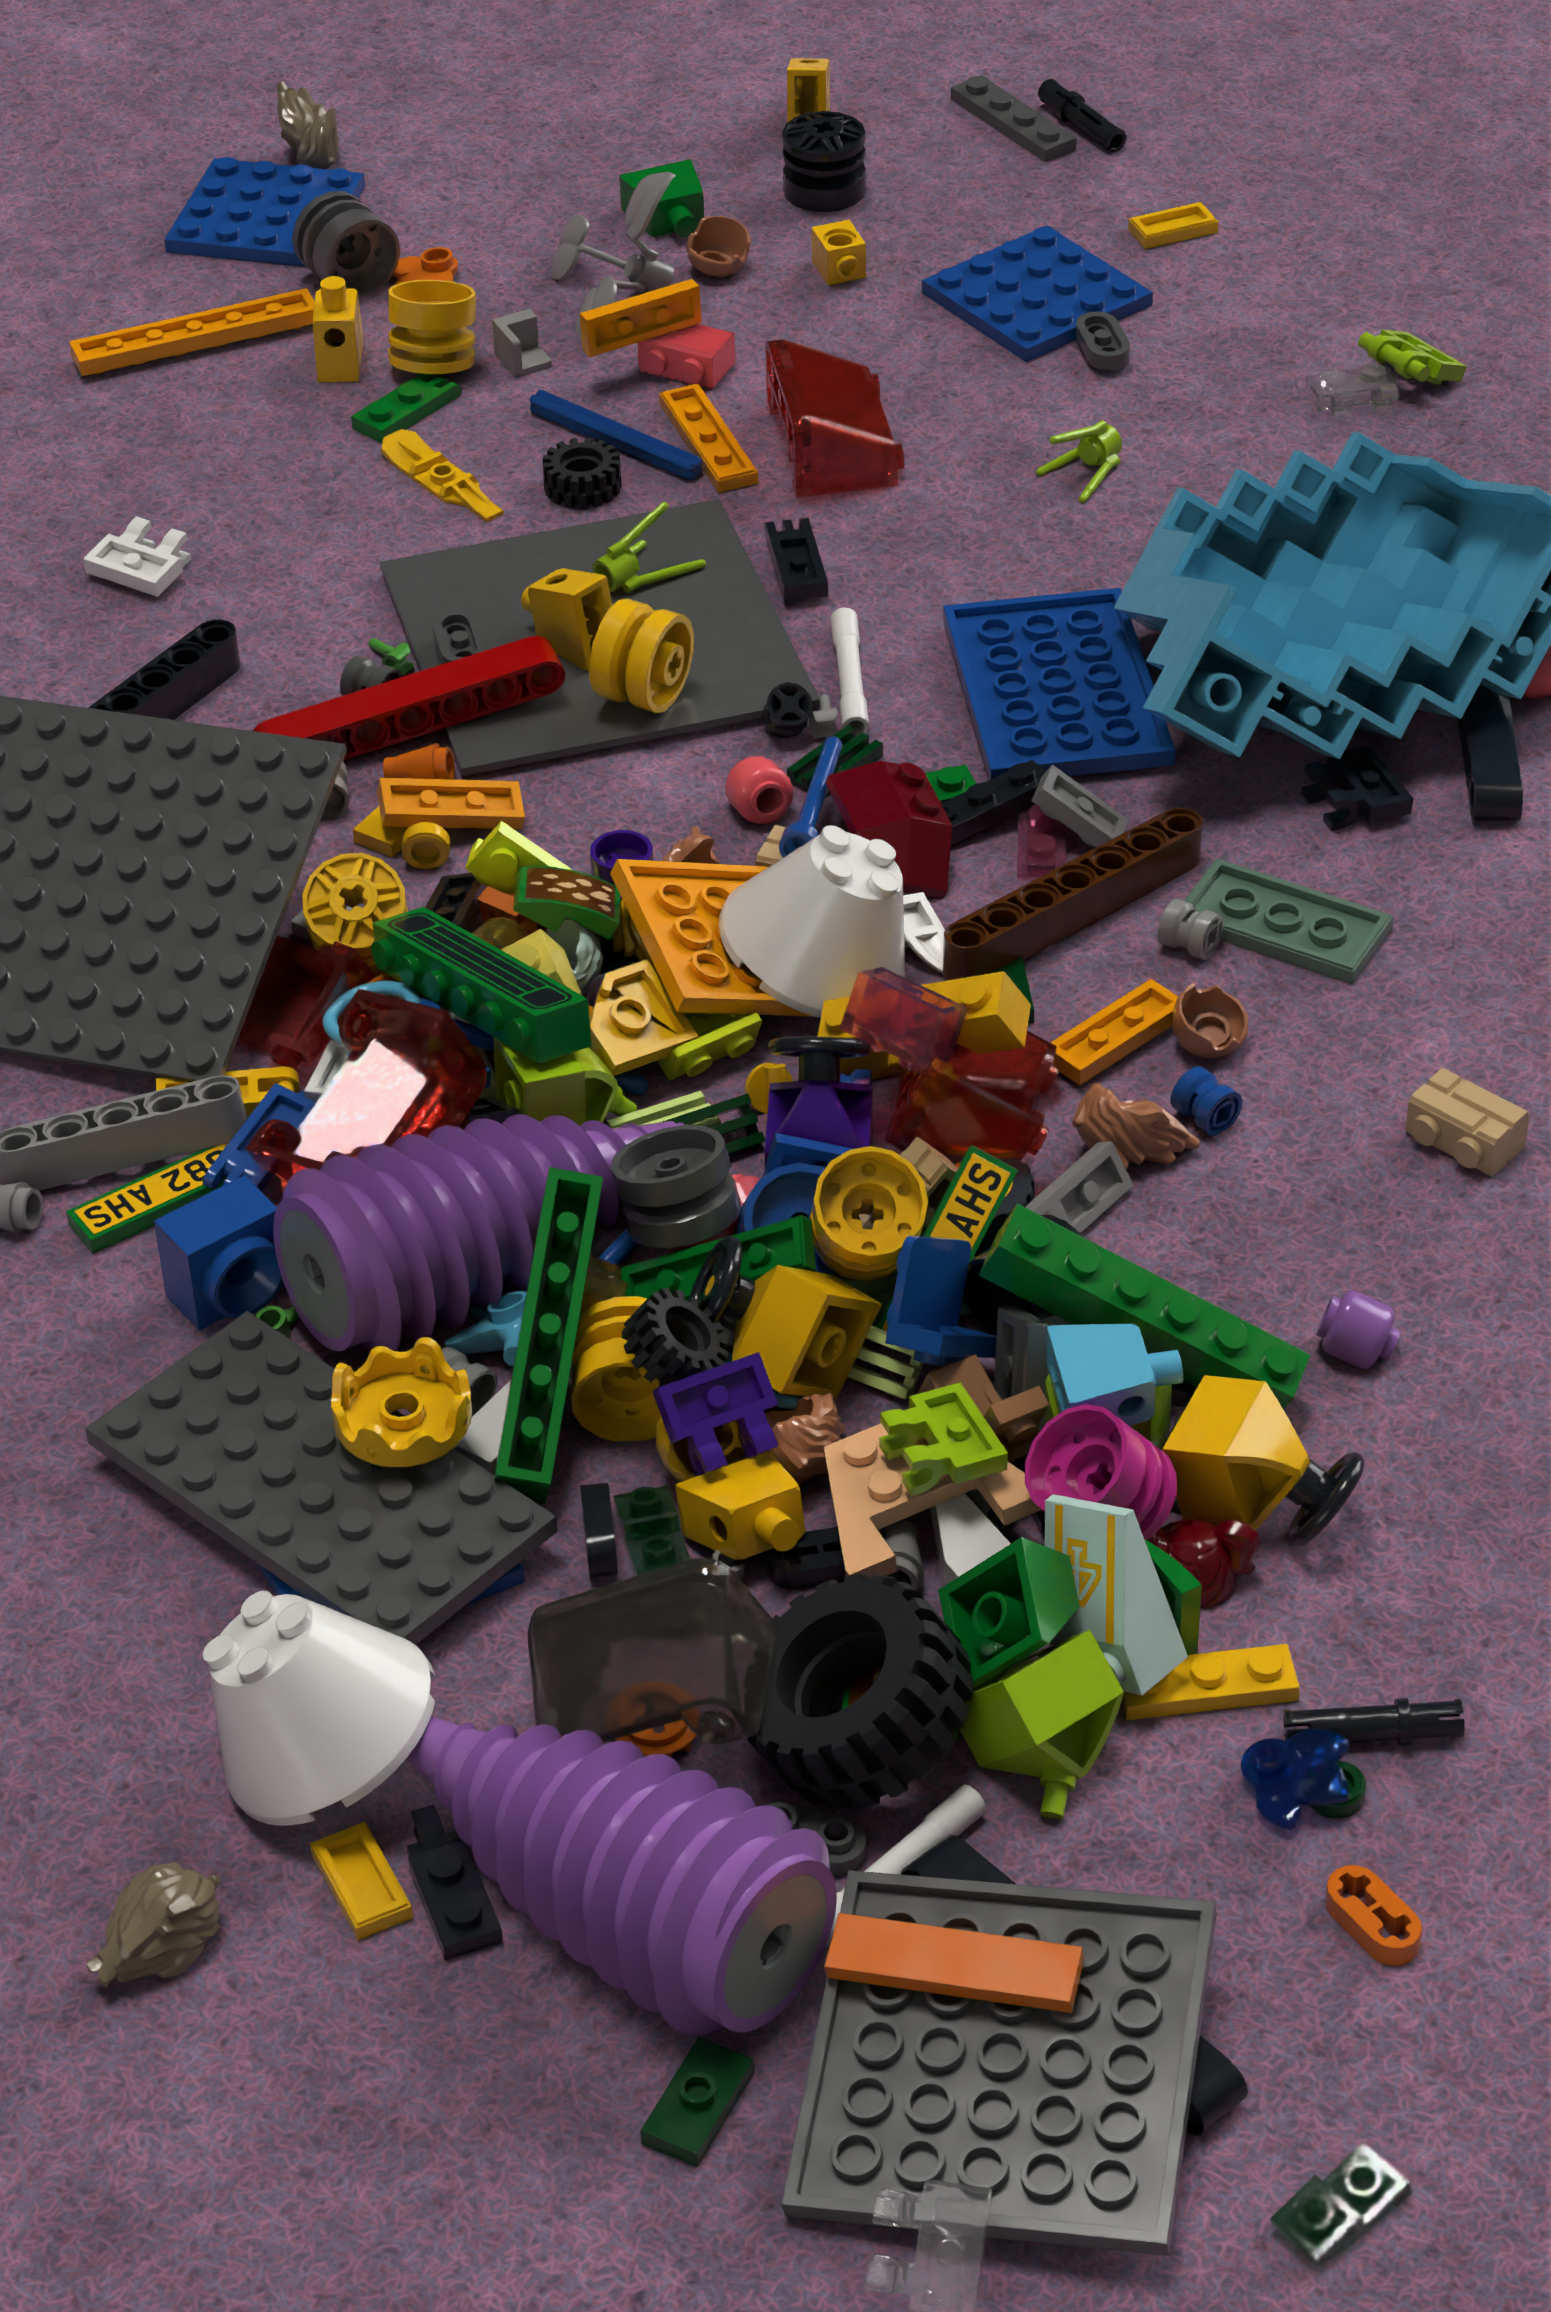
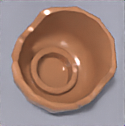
M725 216L704 217L699 221L695 232L690 233L686 249L687 257L692 266L704 275L725 278L737 273L744 266L749 253L751 238L747 228L736 219Z
M1192 983L1183 990L1176 1000L1173 1009V1032L1179 1044L1194 1056L1202 1058L1225 1057L1236 1052L1244 1042L1248 1034V1014L1239 999L1222 991L1219 985H1213L1207 989H1196L1195 984Z

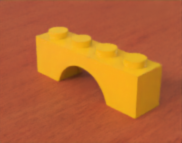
M1002 971L825 1000L817 1037L861 1039L871 1044L872 1050L865 1057L840 1058V1070L843 1074H851L855 1069L881 1070L889 1068L891 1053L896 1046L918 1039H938L953 1042L967 1047L977 1054L1025 1047L1031 1004L1009 976Z

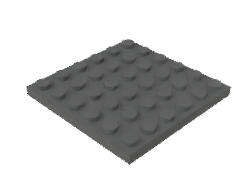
M848 1870L840 1913L1080 1946L1083 1948L1084 1962L1072 2013L827 1978L781 2204L785 2217L1169 2256L1217 1912L1215 1901Z

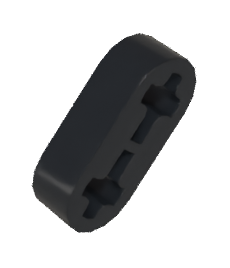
M608 1483L580 1485L589 1577L618 1574Z
M838 1527L805 1532L799 1538L796 1545L788 1551H778L774 1548L769 1549L768 1575L772 1582L788 1590L816 1587L829 1580H836L838 1583L844 1582L846 1574ZM796 1558L799 1565L790 1566V1562L787 1559Z

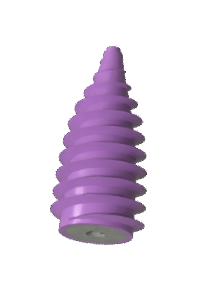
M516 1114L508 1117L502 1124L484 1118L472 1121L464 1130L450 1125L437 1127L427 1138L418 1134H407L400 1137L391 1147L383 1144H371L363 1148L356 1157L347 1155L332 1156L324 1162L320 1170L304 1168L297 1171L286 1185L282 1201L277 1206L273 1224L277 1262L288 1295L310 1333L322 1345L333 1351H343L358 1344H361L369 1353L377 1346H384L397 1351L401 1337L412 1344H415L419 1338H430L434 1331L435 1322L446 1329L454 1330L460 1328L466 1321L469 1306L488 1311L487 1306L490 1303H495L498 1306L502 1289L507 1293L515 1291L526 1292L549 1167L602 1176L603 1181L596 1221L605 1227H611L617 1221L618 1204L623 1201L616 1191L610 1169L613 1157L625 1145L640 1136L663 1128L685 1124H676L673 1121L639 1126L633 1123H626L619 1128H610L608 1125L596 1120H589L579 1126L573 1120L560 1115L548 1116L539 1122L530 1116Z
M431 1716L417 1745L406 1758L414 1765L418 1774L428 1779L434 1785L435 1793L440 1803L445 1808L452 1810L453 1824L458 1836L464 1843L472 1847L474 1859L480 1871L490 1880L498 1882L502 1895L507 1902L518 1911L528 1913L538 1931L552 1940L560 1941L566 1953L576 1962L593 1967L600 1979L611 1987L627 1991L628 1995L638 2006L649 2012L661 2013L664 2020L678 2032L686 2035H707L726 2028L733 2032L742 2033L765 2025L779 2015L798 1995L815 1970L824 1952L832 1930L837 1902L835 1880L830 1871L829 1852L824 1839L814 1830L806 1828L793 1830L791 1821L783 1810L771 1805L756 1807L751 1796L741 1788L725 1787L719 1789L716 1780L707 1772L701 1770L682 1772L675 1759L665 1754H652L644 1757L640 1748L629 1741L619 1740L604 1745L602 1739L595 1732L589 1730L574 1731L562 1737L557 1728L541 1724L526 1730L518 1736L516 1729L507 1724L499 1725L486 1732L475 1729L472 1723L459 1725Z

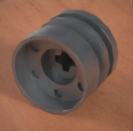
M330 191L315 197L303 208L294 225L292 242L294 252L300 261L322 280L330 276L343 278L346 283V289L354 288L358 291V297L378 291L390 280L397 268L400 245L396 233L389 224L378 215L372 213L370 208L364 205L357 197L345 191Z

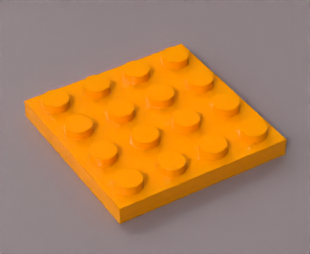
M616 860L610 875L676 1012L753 1014L757 1012L758 1015L811 1016L777 1001L759 988L762 980L744 963L741 968H738L722 943L719 932V916L725 901L734 889L768 868L767 866Z

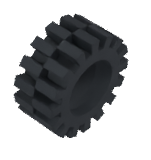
M577 438L570 439L569 445L561 441L556 444L557 449L550 447L547 450V455L543 456L544 491H546V496L549 499L553 498V502L557 505L564 501L566 508L572 509L574 504H579V509H587V504L592 503L595 508L602 506L601 500L609 503L613 500V495L618 496L620 493V488H622L619 452L615 451L614 446L609 445L606 447L605 441L598 440L596 444H593L592 438H585L584 442L578 443Z
M669 1288L661 1289L659 1292L655 1291L624 1323L625 1328L622 1330V1338L628 1340L624 1345L626 1354H635L636 1356L631 1363L636 1369L643 1366L648 1371L643 1377L650 1383L655 1378L660 1381L659 1387L721 1366L729 1354L725 1350L729 1346L728 1339L718 1336L724 1330L720 1322L712 1323L709 1319L713 1313L708 1308L702 1312L697 1307L699 1304L698 1299L691 1296L686 1301L684 1292L677 1289L672 1294Z

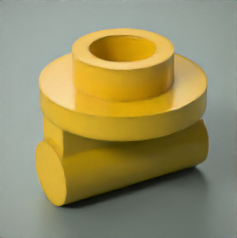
M763 1063L750 1072L745 1083V1094H749L752 1102L750 1105L755 1110L768 1113L770 1083L793 1081L791 1074L786 1069V1064Z

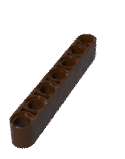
M1187 808L1166 810L950 924L944 931L943 977L947 981L990 974L1020 956L1025 960L1190 871L1200 861L1203 829L1202 816L1196 811Z

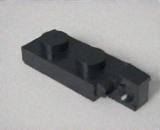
M434 1805L411 1811L415 1827L413 1832L417 1843L406 1846L409 1856V1871L444 1959L448 1960L503 1943L501 1926L468 1845L463 1842L456 1831L445 1834L441 1819Z

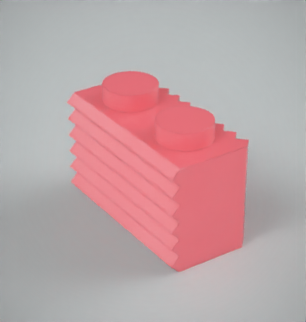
M700 324L637 343L638 366L641 372H647L656 376L662 375L664 378L669 377L672 380L677 379L688 384H699L700 387L706 386L708 389L714 388L735 364V334Z

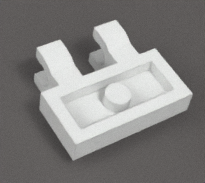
M136 516L120 537L107 534L83 558L85 571L94 576L158 597L183 572L182 567L191 560L190 553L180 550L181 546L188 540L187 534L172 528L156 548L154 541L144 538L146 533L152 528L151 521Z

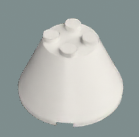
M829 825L823 828L820 835L738 886L728 896L719 916V932L722 943L734 964L741 968L744 963L762 980L759 988L769 996L795 1010L821 1018L825 1000L903 988L905 983L903 877L900 868L894 861L896 857L895 849L883 840L873 839L870 841L856 834L845 832L840 827Z
M264 1590L251 1595L243 1603L241 1614L228 1624L220 1636L211 1640L203 1652V1659L209 1665L228 1790L235 1802L248 1816L266 1824L285 1826L315 1821V1815L312 1812L340 1800L348 1807L372 1792L396 1771L415 1748L429 1723L435 1705V1700L429 1694L431 1678L435 1677V1673L429 1660L415 1644L400 1636L297 1595L283 1594L272 1596L269 1591Z

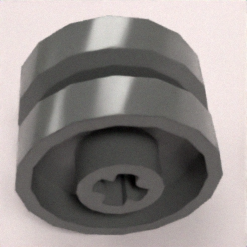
M697 1125L663 1128L640 1136L625 1145L613 1157L610 1169L616 1191L624 1201L622 1212L628 1233L634 1242L650 1248H674L691 1245L711 1238L728 1228L739 1216L741 1200L736 1182L729 1173L730 1159L725 1140L717 1130Z

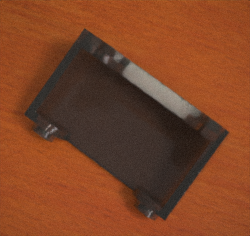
M709 1558L691 1559L546 1603L536 1608L533 1612L527 1632L534 1725H551L558 1729L562 1737L574 1731L589 1730L595 1732L603 1742L683 1720L691 1731L711 1744H725L758 1735L778 1625L731 1568L720 1561Z

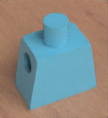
M1134 1324L1047 1326L1046 1366L1060 1413L1065 1409L1084 1404L1096 1405L1107 1408L1131 1426L1148 1421L1154 1416L1155 1387L1183 1382V1368L1178 1350L1147 1354L1140 1328Z

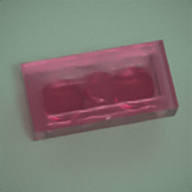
M1033 805L1019 812L1017 878L1037 879L1064 865L1066 859V825L1059 820L1048 817L1038 805Z

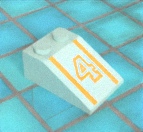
M1055 1494L1045 1500V1546L1070 1556L1080 1606L1049 1644H1055L1090 1629L1123 1691L1143 1696L1182 1663L1188 1655L1134 1510Z

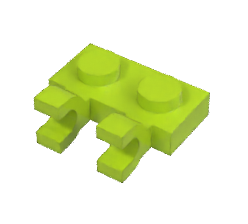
M961 1382L909 1396V1409H893L880 1413V1422L889 1435L879 1438V1447L888 1460L903 1456L912 1471L902 1473V1483L911 1496L930 1490L939 1482L942 1475L949 1474L953 1482L959 1484L1007 1470L1008 1452ZM925 1438L929 1446L916 1444L918 1439Z

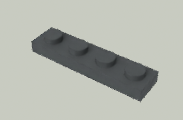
M982 75L970 77L967 81L951 87L952 101L1042 161L1048 162L1076 150L1077 138Z

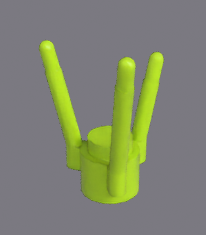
M1104 420L1090 427L1050 437L1049 442L1053 445L1080 439V443L1075 449L1038 468L1036 474L1043 476L1078 457L1088 465H1102L1078 498L1080 503H1085L1109 471L1120 464V458L1117 455L1122 449V439L1118 431Z
M662 502L619 542L607 548V554L593 562V573L607 576L610 592L622 587L629 593L639 586L692 572L706 566V561L700 559L644 575H636V572L640 569L636 554L644 549L647 544L645 540H640L629 548L627 547L669 508L667 502Z

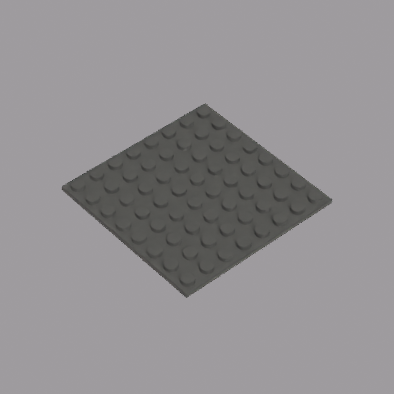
M720 499L668 508L646 531L627 547L629 548L640 540L646 541V547L636 554L640 565L639 571L636 572L637 576L700 559L706 561L704 568L645 584L629 593L622 587L610 592L612 605L618 600L628 598L648 604L654 611L666 609L683 614L691 621L694 631V652L690 671L676 701L665 712L653 713L636 708L629 701L619 703L599 697L592 690L589 671L582 670L557 654L566 672L563 685L556 692L444 728L462 776L762 718L763 708L772 689L779 684L787 682L796 683L805 688L811 695L812 708L820 707V698ZM650 512L381 561V572L420 670L441 665L434 642L433 620L437 615L448 610H466L477 617L487 650L526 637L536 636L532 613L524 610L521 605V597L524 590L541 578L561 568L593 573V562L607 554V548L619 542Z
M0 696V1052L156 1078L166 1077L186 1082L225 1075L346 754L347 748L345 744Z

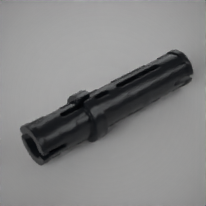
M1047 79L1041 84L1038 90L1040 101L1053 108L1059 119L1063 122L1070 121L1111 153L1124 147L1127 140L1125 131L1087 105L1082 95L1075 91H1068L1055 79Z
M1396 1698L1394 1705L1293 1711L1286 1709L1283 1711L1284 1728L1307 1726L1308 1729L1286 1730L1287 1733H1284L1287 1748L1301 1745L1397 1739L1398 1745H1408L1412 1743V1738L1464 1737V1719H1439L1460 1717V1714H1463L1464 1711L1461 1699L1409 1704L1408 1698Z

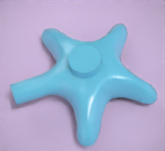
M515 1291L502 1295L498 1306L495 1303H490L487 1306L488 1311L470 1306L469 1311L480 1321L445 1341V1346L454 1348L464 1354L504 1350V1361L508 1365L513 1366L526 1292Z

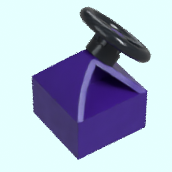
M781 1037L772 1039L768 1044V1050L774 1055L799 1057L798 1081L770 1083L764 1151L765 1166L775 1133L853 1149L872 1146L873 1085L840 1082V1058L865 1057L872 1050L871 1044L866 1040L839 1037Z

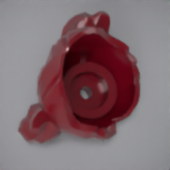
M1198 1519L1179 1520L1159 1528L1155 1535L1147 1540L1173 1557L1201 1583L1200 1607L1209 1608L1223 1603L1230 1596L1238 1574L1250 1575L1255 1570L1256 1566L1252 1563V1559L1261 1545L1258 1533L1249 1524L1239 1519L1227 1520L1217 1526Z

